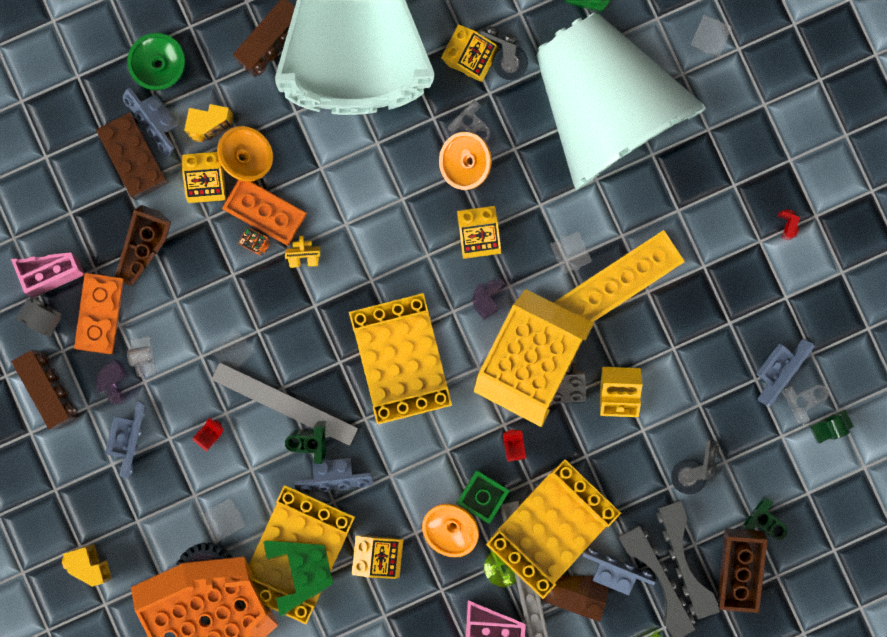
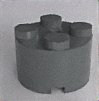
M31 296L30 299L25 301L15 319L20 323L21 321L26 323L25 326L50 338L62 318L60 317L62 313L49 305L45 308V304Z

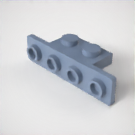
M130 87L127 88L122 97L125 105L130 107L137 121L142 123L147 134L156 142L158 149L166 157L170 156L174 146L165 134L177 128L178 123L156 94L141 102Z
M802 339L791 353L784 345L778 344L756 373L768 384L757 400L770 407L776 401L783 388L787 386L795 372L799 370L804 360L811 354L815 345Z
M139 401L136 402L133 419L114 416L105 452L107 455L123 458L120 477L128 479L129 475L132 474V460L138 449L136 442L142 433V426L140 425L142 418L146 415L145 403Z
M351 458L326 460L322 464H314L313 462V479L295 481L296 490L304 494L314 491L327 492L333 489L346 490L351 487L365 488L373 485L371 473L352 474Z
M593 547L586 548L582 553L583 557L599 563L593 581L626 595L630 594L636 579L653 586L656 583V578L651 571L637 569L632 563L620 562L612 555H603Z

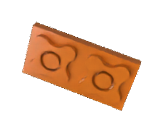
M242 180L237 181L222 207V210L288 247L307 216L305 211L255 183Z
M85 273L74 349L106 354L114 353L124 283L123 278Z

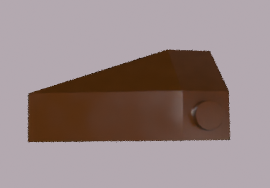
M143 205L134 209L115 275L117 278H123L125 284L130 286L135 284L166 241L171 221L162 213Z
M561 576L555 582L556 586L544 599L540 597V600L600 622L606 605L609 587L593 581L594 576Z

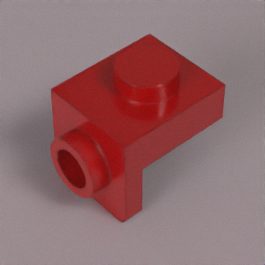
M788 209L780 211L777 216L787 220L781 238L789 241L798 234L800 227L797 225L800 217L796 216L794 211Z
M209 418L192 440L207 452L222 436L224 429L220 422Z
M513 429L503 433L507 462L526 459L522 430L517 431Z

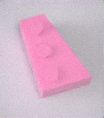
M71 252L47 255L45 257L11 259L24 293L29 297H37L85 275L79 259Z
M468 600L465 637H525L526 624Z

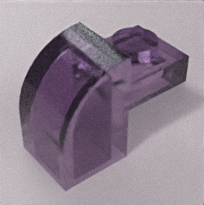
M494 278L486 284L488 287L486 289L480 283L473 293V307L482 320L498 310L497 305L490 296L505 286L502 279L497 281Z
M118 360L112 361L100 370L96 378V387L99 393L108 392L106 396L112 404L121 405L126 402V399L116 385L129 376Z

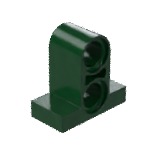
M841 410L809 427L817 443H822L828 439L835 440L849 434V429L854 426L846 410Z
M318 421L314 426V431H292L285 440L287 450L291 452L314 453V464H322L326 458V421ZM291 438L298 439L299 444L293 443ZM310 439H315L318 445L312 444Z
M766 497L761 499L740 527L744 530H754L757 526L768 536L776 540H782L788 534L785 524L767 512L773 502ZM760 514H764L766 517L765 522L759 524L757 520ZM779 525L781 532L779 535H774L773 529Z

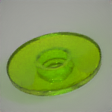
M492 551L484 563V572L487 579L499 587H508L515 584L514 571L508 565H506L507 570L505 572L500 571V567L506 564Z

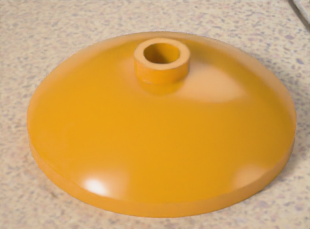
M245 126L231 128L222 135L218 142L217 155L220 164L228 174L238 180H258L265 176L272 166V148L268 140L253 128Z
M460 132L454 134L444 143L440 151L439 167L441 174L446 182L454 188L470 190L478 187L486 180L491 169L490 149L486 142L474 133Z
M439 504L431 508L424 517L422 524L423 535L427 543L436 552L448 557H461L470 553L476 546L479 539L478 525L473 516L464 508L454 504Z

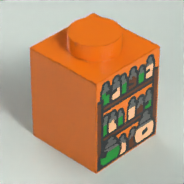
M247 227L238 244L261 256L262 253L265 254L270 246V243H268L270 239Z

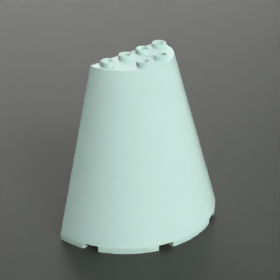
M297 0L275 81L278 90L285 93V98L301 107L320 112V108L331 109L332 114L358 115L376 113L377 108L388 106L389 110L417 99L424 94V88L431 86L434 80V71L406 0Z
M596 12L584 20L578 18L572 23V27L567 30L562 28L555 33L556 37L553 40L538 47L539 52L536 58L576 190L591 182L600 172L650 139L687 118L688 120L692 119L706 109L702 102L600 14H596Z

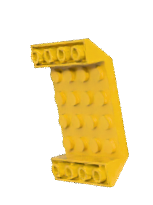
M525 289L513 304L478 373L474 392L542 427L550 412L548 408L582 341H586L594 323Z
M424 293L349 312L377 425L452 406Z
M564 459L496 530L486 545L534 592L544 599L556 586L555 582L596 537L617 519L621 512Z
M286 485L282 488L275 509L249 563L253 573L250 578L264 606L278 612L276 598L296 593L288 555L268 560L263 541L325 545L331 571L355 518ZM321 592L309 598L300 606L290 610L285 615L307 624Z

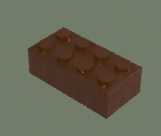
M280 0L233 53L237 63L254 78L257 75L260 76L265 71V65L270 60L273 61L278 56L279 49L282 46L284 47L295 6L288 0Z
M129 112L96 129L131 198L137 200L169 183L133 114Z
M30 350L12 360L11 363L48 429H59L78 418L76 414L78 409L73 402L70 403L67 397L69 393L64 386L60 385L58 381L60 378L56 370L51 369L48 355L42 351Z
M725 528L717 595L720 610L759 613L768 541L764 531Z

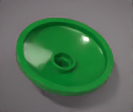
M162 33L147 34L139 38L132 45L127 58L128 70L132 78L140 86L149 90H164L173 86L181 78L185 68V55L181 46L172 37ZM162 62L161 67H156V63Z

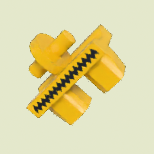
M300 236L298 242H293V247L299 248H286L285 259H288L291 268L300 267V258L307 257L308 266H318L321 246L308 247L312 246V241H305L304 236Z

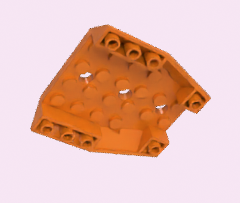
M244 556L182 563L131 587L135 612L148 637H166L167 632L174 633L176 637H266L278 626L271 609L265 608L250 578L253 573ZM236 601H244L246 607L239 609L236 606ZM201 617H209L211 623L209 625L203 624Z

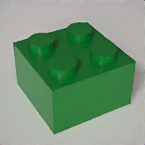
M475 470L456 504L490 524L510 490L480 471Z

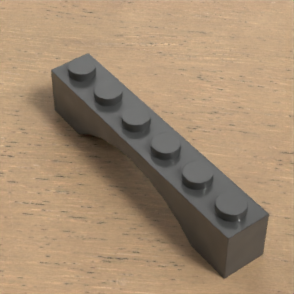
M676 500L658 506L656 517L659 524L662 523L665 530L662 531L665 541H669L671 549H668L671 559L676 561L677 567L675 571L678 579L682 578L684 585L681 588L684 596L689 598L690 604H688V609L691 615L701 619L719 613L720 610L714 593L697 581L685 559L683 536L688 518L682 501Z
M635 525L617 535L626 553L644 562L658 578L665 600L663 622L671 637H683L694 631L693 624L696 622L691 613H686L684 609L686 604L681 596L678 597L674 590L677 587L672 578L668 580L665 574L668 570L662 561L659 563L656 557L658 552L653 544L650 545L647 541L649 535L646 529Z

